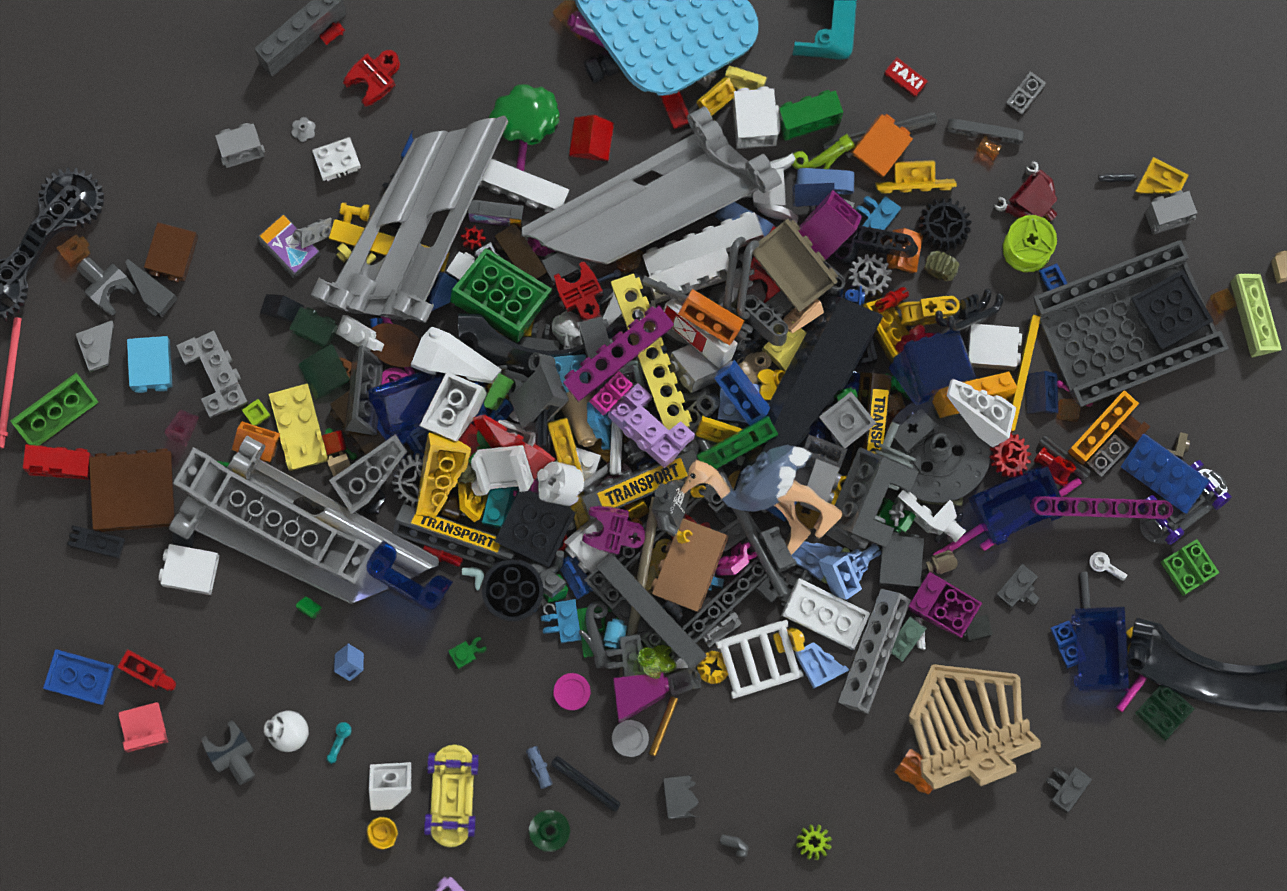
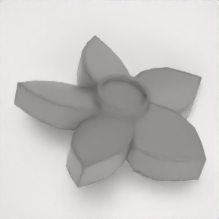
M899 502L896 505L893 504L892 510H889V514H892L890 520H894L895 526H898L899 518L904 517L902 512L904 508L903 502Z

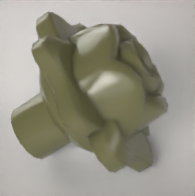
M468 463L464 473H461L457 480L458 482L468 483L475 480L476 473L470 463Z

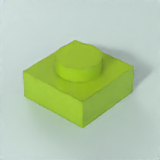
M259 399L242 410L250 423L255 426L270 417L269 412Z

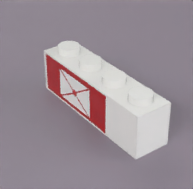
M672 298L665 304L663 311L674 323L672 329L714 365L720 368L732 359L738 345L736 341L733 340L731 345H728L678 315L683 302Z

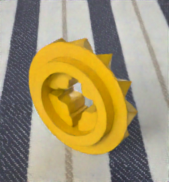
M716 651L705 653L707 657L697 665L701 678L711 684L722 682L728 676L722 653ZM717 659V667L721 670H715L710 675V667L705 665V663L713 664Z

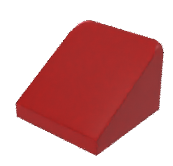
M341 430L322 435L327 455L347 450Z

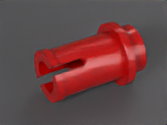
M333 22L329 29L319 35L326 45L339 35H343L345 30L339 22Z

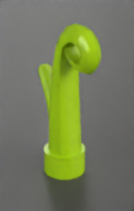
M845 134L839 138V141L810 161L804 152H795L793 154L795 161L792 166L798 170L800 168L814 169L825 164L824 169H829L839 156L855 148V145L850 136ZM802 157L804 159L803 164L798 163L796 159Z

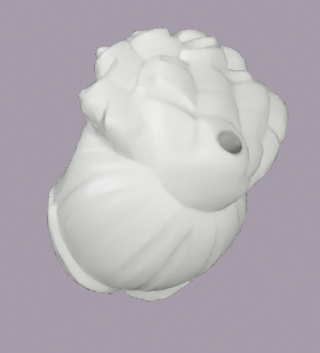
M567 311L556 316L551 326L553 334L564 345V349H570L583 344L577 324L582 319L579 315L573 312L567 313Z

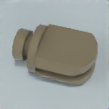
M947 550L931 557V563L928 561L925 562L928 573H933V570H935L936 574H942L956 569L958 561L953 552Z

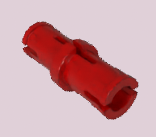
M900 287L894 292L890 291L885 297L875 302V307L882 306L878 309L879 312H884L890 307L894 308L900 301L909 297V292L902 293L906 290L905 287Z

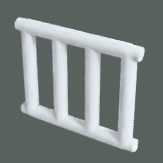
M787 620L772 623L716 642L718 649H721L733 689L731 692L733 699L804 676L802 670H799L786 628L788 627ZM779 630L791 670L790 673L779 676L767 636L768 633ZM760 637L772 677L762 682L759 680L748 643L749 639ZM737 643L741 645L752 685L743 688L740 687L728 646Z

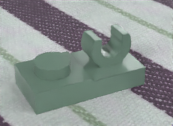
M910 616L899 631L891 654L903 662L927 628Z

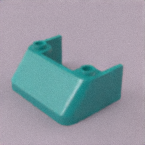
M834 0L832 30L822 29L818 31L814 43L795 42L793 55L831 59H847L850 57L853 50L857 0Z

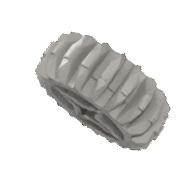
M416 453L415 460L412 455L407 457L409 462L401 459L400 462L403 466L397 464L395 468L399 472H393L392 476L398 478L392 480V484L398 485L393 489L394 492L401 491L398 499L405 496L404 504L411 500V507H415L418 500L420 485L415 480L418 474L421 477V465L423 466V459H420L419 453ZM415 466V474L408 478H403L404 472L408 468ZM405 485L414 487L417 495L410 493Z

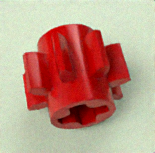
M476 225L472 229L466 227V235H461V239L466 240L463 246H470L471 251L476 247L482 248L481 241H486V237L481 236L484 230L480 229L478 231ZM470 236H477V240H470Z

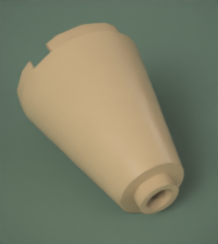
M595 390L592 391L579 403L570 392H567L569 401L561 410L565 418H568L570 428L578 444L583 445V447L593 446L598 439H596L593 429L587 422V402L593 398L596 392Z

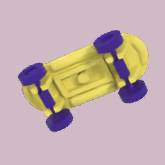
M448 745L438 751L436 756L435 753H429L428 773H433L431 814L425 815V835L432 834L437 843L446 847L459 846L468 837H475L476 816H472L474 775H478L479 755L471 754L468 749L460 745Z

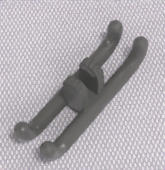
M744 237L737 238L731 246L723 308L736 314V309L731 307L733 287L739 288L737 314L741 319H748L750 313L745 311L747 289L753 285V281L749 280V276L754 274V269L750 268L754 249L758 248L760 244L759 241L754 240L747 245L742 268L736 269L739 248L746 242Z

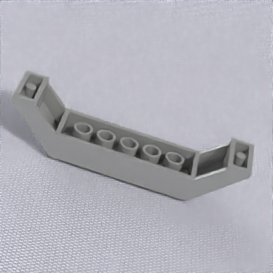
M196 448L192 449L173 483L216 513L308 564L353 584L356 583L375 549L362 540L334 529L235 474Z

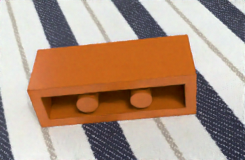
M693 289L678 312V315L728 345H731L744 322L740 317Z

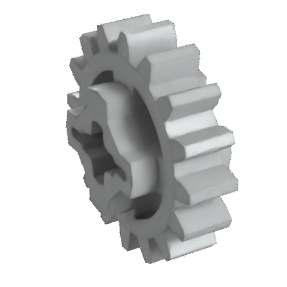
M865 254L864 259L859 256L857 263L852 262V268L848 271L851 275L848 281L853 282L851 288H859L861 285L862 292H865V297L868 293L871 294L872 298L875 297L876 292L881 295L883 293L882 288L887 290V283H890L892 279L888 277L892 271L886 270L889 264H883L882 257L877 260L876 254H873L872 258ZM861 266H864L863 271H859V273H857V270ZM867 272L870 273V276H873L872 281L870 277L867 275ZM883 278L882 282L876 286V281Z

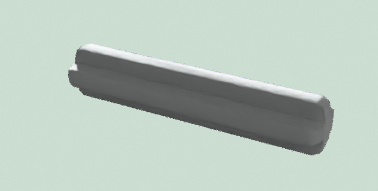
M1047 436L1042 437L1038 443L1040 447H1045L1047 452L1055 458L1060 455L1062 458L1071 461L1076 466L1074 474L1082 480L1089 476L1090 470Z

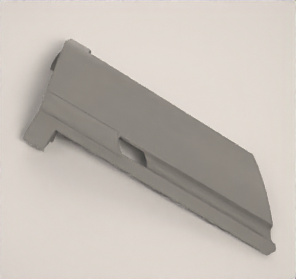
M249 436L245 437L238 453L233 457L227 469L295 507L297 506L293 502L297 498L306 497L324 507L322 513L312 515L299 507L297 508L334 529L358 538L374 547L375 549L356 583H350L308 564L209 509L206 505L190 496L185 499L179 513L175 516L169 527V530L185 539H188L196 530L350 604L378 594L410 580L426 570L439 566L438 557L394 535L389 530L356 512L351 514L349 509L260 460L265 445Z

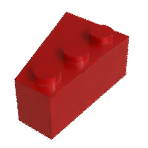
M25 444L23 469L30 476L90 480L89 457L93 456L86 449L77 448L74 451L67 450L64 447L51 448Z

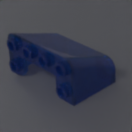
M948 330L946 333H937L932 337L925 336L915 342L913 340L909 341L904 345V350L893 358L894 362L889 367L915 405L929 402L940 389L949 387L950 380L952 379L960 382L977 379L960 331Z
M383 540L367 562L366 569L369 576L428 612L437 610L453 581L438 575L433 577L425 587L421 586L391 568L396 560L397 551L391 544Z

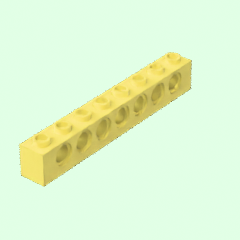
M634 273L611 281V286L627 330H629L628 325L634 321L632 315L635 311H641L644 314L647 308H650L647 297H642L640 289H643L640 278H635ZM627 293H635L637 299L634 302L627 301L625 298ZM652 322L644 324V330L654 331L655 325ZM630 335L633 345L638 344V336ZM660 337L637 357L662 425L670 430L679 422H682L689 428V422L692 419L689 411H684L682 406L685 400L682 392H677L675 387L678 381L675 373H670L668 365L671 362L668 354H663L661 346L664 343ZM649 349H655L658 352V356L655 359L647 357L646 352ZM656 368H662L665 371V375L662 378L654 376L653 371ZM663 387H669L672 390V394L669 397L661 395L660 390ZM670 406H676L679 409V413L676 416L668 414L667 409Z

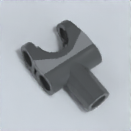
M88 257L77 267V271L91 283L84 293L98 307L112 316L116 313L109 301L112 292L118 289L129 291L133 295L137 292L125 274L113 263L104 271Z

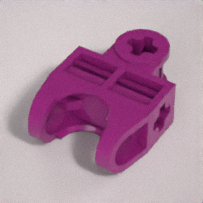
M608 506L590 507L588 514L597 518L603 524V528L592 534L584 533L582 541L598 550L619 554L621 545L631 548L642 546L645 541V530L641 524L627 521L629 511ZM634 533H638L635 538H632Z

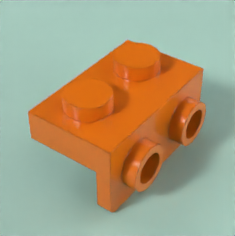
M906 228L893 230L892 232L910 235L917 244L918 251L911 258L888 254L887 263L889 265L887 268H898L909 273H917L923 236Z
M909 749L894 772L903 781L913 784L918 791L929 795L933 788L921 777L920 760H923L922 755L913 749Z

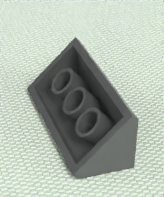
M363 345L358 347L352 358L345 430L377 435L383 361L378 359L377 356Z

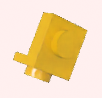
M787 628L793 650L797 652L804 650L803 643H805L802 632L795 628ZM774 633L773 638L777 651L779 653L785 652L780 633Z

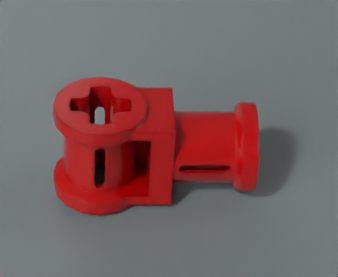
M1045 447L1041 449L1034 459V462L1044 466L1047 469L1045 473L1061 486H1065L1068 483V477L1076 470V466L1071 461L1062 458L1060 455L1055 458L1047 452Z

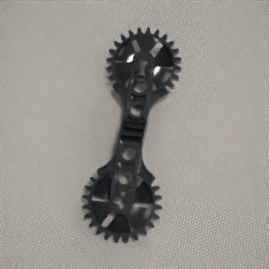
M67 167L66 173L59 169V175L52 172V179L45 178L46 184H41V191L38 192L40 197L38 198L39 215L30 224L16 250L9 257L0 259V318L7 322L8 315L14 318V311L17 313L21 312L19 306H25L24 300L27 299L26 292H28L27 274L36 265L47 243L61 231H75L78 224L81 228H84V222L91 225V218L97 220V213L101 214V207L104 206L102 186H97L98 179L92 180V174L85 176V170L78 173L77 168H75L73 172H70L69 167ZM72 178L77 179L76 186L71 185ZM54 184L63 187L59 194L52 188ZM81 201L91 209L88 214L79 209ZM55 211H62L63 213L58 215V214H55L54 212H55ZM42 225H49L50 227L47 228V229H44V228H42L41 226H42ZM19 261H22V262H24L25 264H23V265H17V264H15V263H17V262H19ZM6 275H9V276L12 277L11 279H8V280L3 279V277L6 276ZM6 297L14 303L12 307L3 303Z

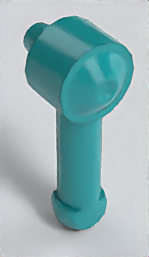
M342 722L336 726L337 737L326 758L327 762L331 764L336 762V757L344 739L352 733V728L348 723Z

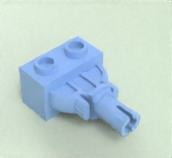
M872 544L863 552L858 549L842 553L833 551L818 561L833 595L847 600L862 589L859 581L863 573L868 570L869 562L881 554L876 544Z

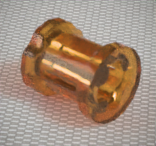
M985 136L976 152H982L994 161L1002 145L994 144Z

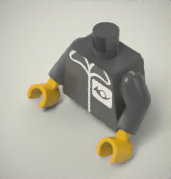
M672 480L666 484H659L655 490L652 512L657 520L658 527L673 537L676 535L677 541L684 544L690 542L686 537L693 535L690 530L679 531L690 497L689 493L691 492L694 498L704 497L699 494V489L704 490L706 487L704 485H697L683 493L681 489L685 482Z

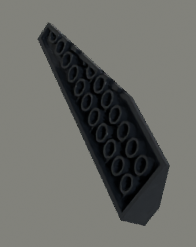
M827 295L822 304L824 313L813 320L769 403L770 410L767 416H769L778 435L747 452L734 491L742 475L741 472L747 466H752L757 462L756 459L761 453H767L770 449L784 445L799 446L810 432L809 427L816 421L818 422L820 419V413L827 404L830 406L835 400L833 396L838 390L842 391L883 318L881 314L844 298ZM728 506L726 512L735 515L732 507Z

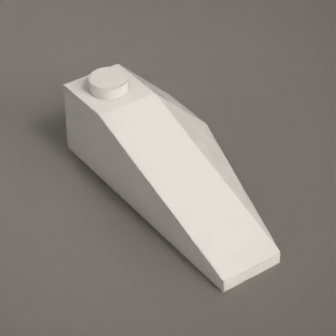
M955 379L950 380L947 397L976 435L991 447H995L1009 439L1016 407L1001 396H991L987 394V391H977L971 385Z

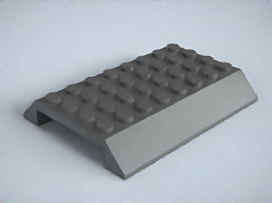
M1181 240L1033 297L1037 316H1040L1039 323L1069 393L1080 407L1229 349L1222 332H1217L1212 322L1160 351L1130 300L1135 295L1184 270L1204 303L1186 261L1189 257Z

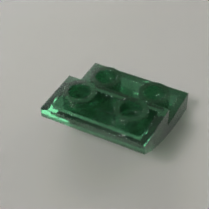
M1160 685L1139 707L1135 714L1166 741L1192 713L1194 708L1177 692Z

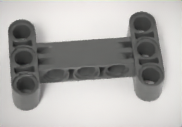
M826 261L823 262L828 269L831 267ZM831 267L838 275L836 278L838 282L834 286L839 288L831 287L824 294L826 296L842 297L845 279ZM782 291L765 304L755 295H747L745 311H748L750 316L745 320L771 344L782 346L787 340L788 325L782 319L794 306Z

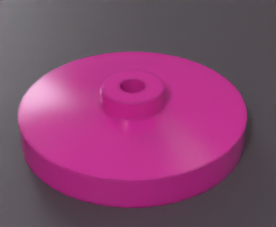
M565 674L557 680L554 686V698L562 708L571 711L578 710L584 707L590 698L589 683L579 674Z

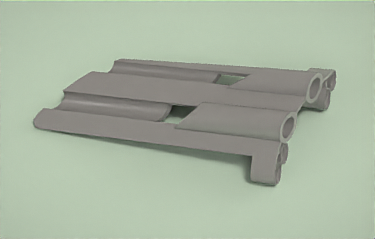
M506 116L479 120L469 124L467 128L451 132L436 131L415 138L337 280L331 284L319 277L311 296L331 307L349 313H365L400 321L413 319L426 323L434 304L425 301L508 123ZM449 209L450 212L434 246H422L420 241L433 213ZM401 222L402 224L387 255L377 264L368 265L366 257L380 227L389 223Z

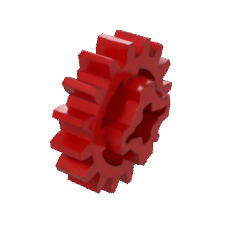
M1010 433L1009 439L990 448L993 455H990L989 458L994 459L991 465L997 466L996 472H1002L1003 477L1009 476V478L1022 475V471L1028 470L1026 464L1031 463L1027 459V456L1031 455L1026 450L1029 448V445L1024 446L1025 439H1019L1018 434L1012 435Z

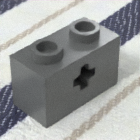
M921 408L917 412L915 410L912 411L902 425L899 423L893 442L904 454L910 455L937 431V424ZM910 428H911L912 430H915V429H916V433L911 432V433L909 434V429H910Z

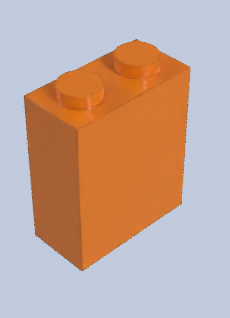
M883 114L879 115L850 152L880 177L886 175L913 140L909 136L911 133L903 126L900 128L894 124L895 120L888 114L885 116Z

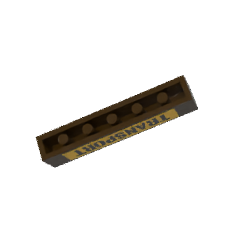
M860 372L858 401L877 424L853 442L851 466L859 447L873 453L876 450H881L878 444H883L886 437L892 375Z

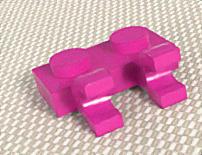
M745 542L743 545L738 543L731 548V556H724L720 559L715 573L717 575H736L749 563L750 559L757 556L756 552L747 553V549L751 544L749 542Z

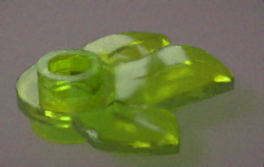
M657 645L653 649H641L637 655V661L639 665L643 666L644 673L651 678L658 679L661 676V672L666 673L674 670L677 664L668 656L672 648L666 645Z

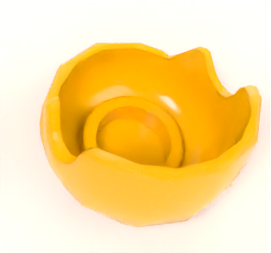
M378 817L369 823L366 835L368 842L372 846L386 849L394 845L398 831L392 820Z

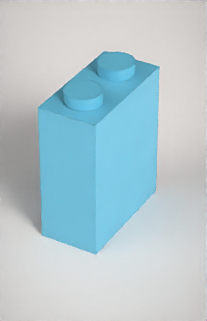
M168 336L127 339L130 388L135 390L136 393L147 392V389L167 391V388H172L171 349Z

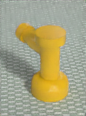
M342 202L340 214L344 215L343 222L350 224L352 214L359 215L362 220L368 221L370 205H363L360 208L349 206L347 203Z

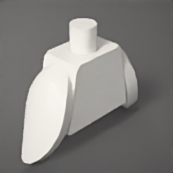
M793 153L770 162L771 168L776 169L780 175L782 184L766 193L757 190L743 198L753 197L754 207L767 217L784 221L788 218L790 221L794 220L797 223L799 217L786 208L784 171L794 163L795 157Z

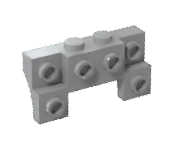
M211 331L198 338L193 337L176 345L185 365L201 359L216 392L201 399L210 418L239 409L248 404L238 382L241 377L236 368L232 369L230 362L233 360L228 350L224 352L215 331Z

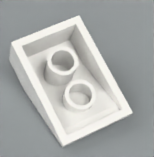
M446 372L420 427L457 442L472 422L473 417L479 412L487 396L486 391L482 386Z

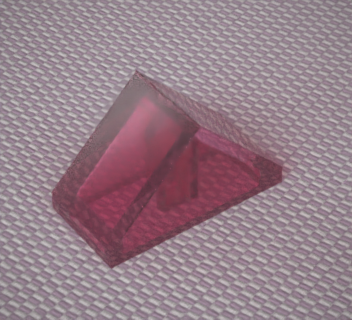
M180 409L166 428L165 435L168 439L187 446L199 417Z

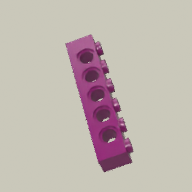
M660 306L649 308L644 312L645 317L640 321L638 319L634 320L628 325V331L624 334L622 332L616 334L612 338L613 343L608 347L606 344L601 346L596 351L597 355L594 358H586L580 363L581 368L576 372L571 370L564 376L566 380L563 381V384L578 403L674 327V323ZM652 322L655 325V330L650 333L646 332L643 328L644 324ZM630 335H636L639 338V343L631 345L628 343L627 338ZM616 347L623 350V355L620 358H615L611 353ZM599 360H604L607 363V368L603 371L598 370L595 366ZM582 373L591 375L589 383H582L579 377Z

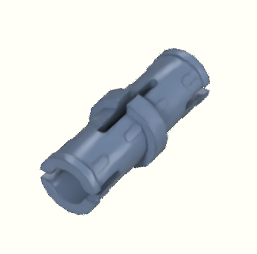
M538 746L526 750L532 765V773H535L540 788L544 789L553 785L546 769L547 764L544 763Z

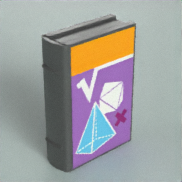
M472 200L468 208L469 222L511 226L515 223L518 228H522L524 206Z
M283 213L257 237V241L293 278H296L321 254L313 244L303 249L301 248V242L295 240L292 236L298 228Z

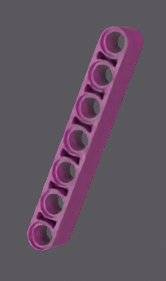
M1038 496L1033 498L1030 503V509L1038 515L1166 519L1173 512L1171 503L1164 500ZM1040 500H1043L1045 503L1043 511L1037 509V503ZM1060 501L1065 503V509L1062 512L1057 509V504ZM1081 501L1085 504V510L1082 513L1077 509V505ZM1100 502L1105 504V511L1103 513H1100L1097 509ZM1120 503L1125 505V511L1122 514L1117 509ZM1141 503L1145 506L1143 514L1138 512V506ZM1160 504L1165 506V512L1162 515L1157 510Z

